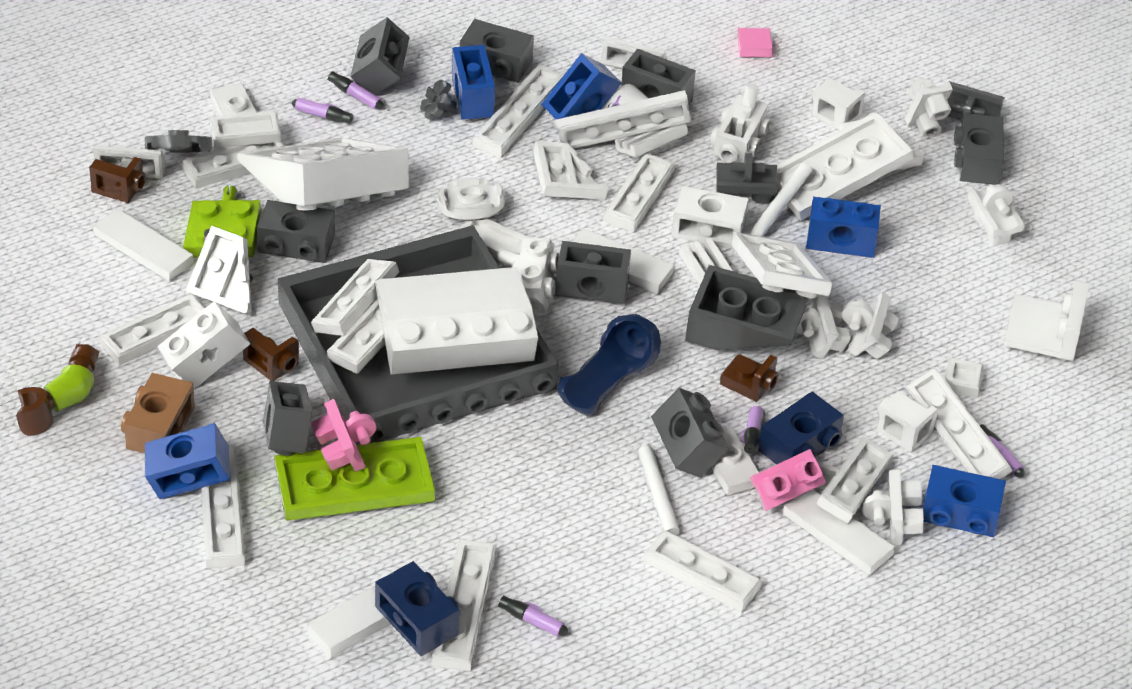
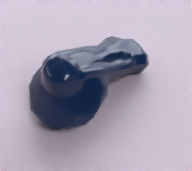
M639 314L623 315L614 318L601 336L599 350L582 365L578 372L560 377L557 393L563 402L585 416L597 413L601 403L625 377L645 370L657 360L661 347V338L657 326Z

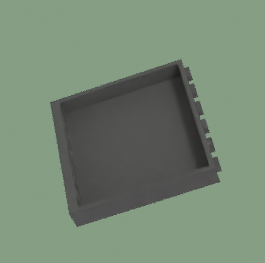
M474 225L278 278L279 305L329 399L336 401L341 415L346 420L350 419L349 415L353 411H358L360 414H368L374 418L377 428L370 437L369 443L409 434L416 430L436 424H443L453 419L476 414L490 408L510 404L517 400L557 389L559 364L537 328L538 341L534 361L392 375L390 373L386 344L356 374L331 362L327 356V350L342 335L316 333L311 324L313 319L367 259L396 262L399 273L395 278L500 269Z

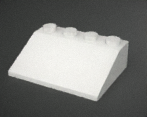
M341 137L237 153L238 161L282 202L296 204L297 210H315L319 203L327 206L343 205L344 199L348 198L351 201L370 200V195L372 194L379 197L395 196V190L409 188L408 148Z
M517 267L378 279L375 281L391 375L534 361L538 335L532 306Z

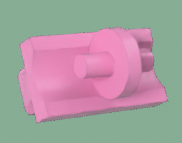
M334 399L324 403L328 414L311 422V426L321 445L338 437L337 441L321 448L330 469L333 471L348 463L352 465L355 472L365 468L356 442H360L361 445H366L370 442V437L377 428L374 418L371 415L353 411L349 415L350 419L346 420L341 415Z
M811 449L749 477L760 495L765 511L826 483Z

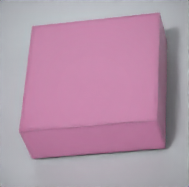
M738 28L737 38L740 57L772 56L770 28Z

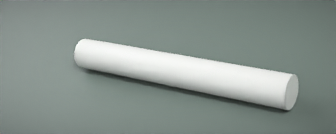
M802 162L749 234L758 236L766 234L812 172V167L809 164Z
M644 445L639 448L638 453L663 529L677 536L680 530L653 449L650 445Z

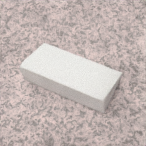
M607 36L602 38L601 63L623 69L624 64L637 49L667 59V56L663 50Z
M95 145L93 147L94 160L98 159L127 168L134 157L141 158L146 178L163 179L166 160L161 150Z

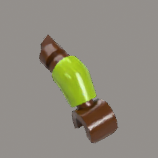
M76 344L69 359V364L62 369L60 375L46 384L43 389L40 387H27L18 390L22 407L17 412L16 418L20 431L24 435L33 436L45 432L53 423L51 409L60 411L82 402L88 396L94 385L93 371L96 367L100 351L89 344Z

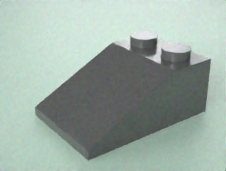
M709 265L689 310L685 341L715 350L792 345L809 298L800 296L796 293V290L784 288L783 292L769 291L763 288V284L755 277Z

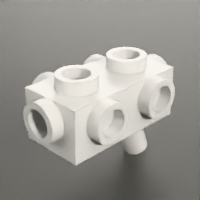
M746 84L744 96L737 95L731 107H725L721 118V126H715L710 139V145L714 146L713 155L719 156L725 163L744 162L745 153H752V157L755 158L760 146V138L758 137L767 136L771 119L767 118L768 104L756 101L759 90L757 85Z
M523 238L520 254L505 249L500 250L498 254V262L517 267L533 313H546V309L549 307V298H553L555 293L554 273H557L559 253L553 252L554 244L551 238Z

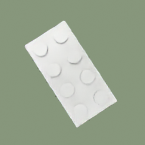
M874 112L777 164V195L802 162L812 167V172L787 204L801 221L810 216L813 196L840 200L913 160V150L877 112Z
M733 232L731 246L752 271L754 277L763 284V288L773 292H783L784 288L796 290L798 295L807 298H816L817 294L829 296L832 287L831 280L799 243Z

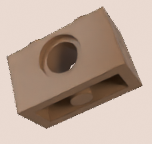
M151 373L145 386L141 385L138 388L132 410L126 411L122 419L121 432L125 433L126 449L145 453L146 442L182 433L195 408L193 382Z

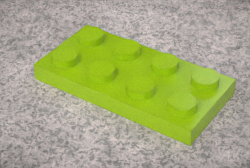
M422 437L357 445L365 464V468L355 472L350 463L332 471L321 450L294 453L291 456L274 455L285 520H297L435 501V489Z

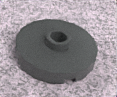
M168 130V135L145 136V149H165V151H170L171 153L210 152L212 150V137L191 136L188 130Z

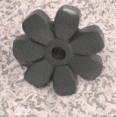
M438 80L434 83L433 88H427L425 96L428 99H423L420 105V110L425 112V118L433 121L435 117H440L443 111L448 113L455 111L457 103L452 100V96L448 95L451 89L450 83Z

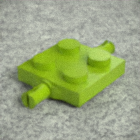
M227 185L223 188L222 200L192 201L183 249L192 253L193 258H199L205 243L204 231L214 226L247 239L248 257H254L257 226L262 212L260 200H236L237 188L231 185L229 192V186Z

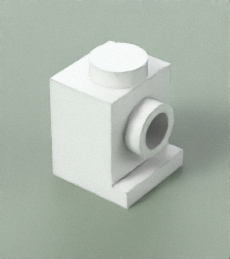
M829 78L823 84H818L812 93L813 106L811 115L839 130L840 123L856 121L862 116L865 91L859 89L856 92Z
M897 391L892 397L887 396L880 403L877 414H879L877 431L912 453L933 434L938 409L934 406H930L927 409L916 400Z

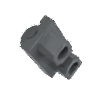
M948 81L953 89L947 100L951 108L949 117L960 119L961 122L964 113L1000 117L1005 97Z
M745 153L744 162H717L716 192L734 196L752 194L753 201L768 204L771 196L777 195V165L752 163V153Z

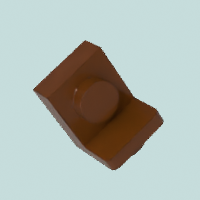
M134 157L127 168L95 159L89 167L92 193L129 203L136 192H140L144 187L146 175L143 172L141 158Z
M254 327L244 333L250 345L243 350V360L270 381H275L282 375L290 373L299 364V341L296 338L291 337L280 345H276L270 337L264 336Z
M738 353L721 373L720 385L757 402L765 391H772L779 377V373L776 372L777 357L770 355L763 364H760Z

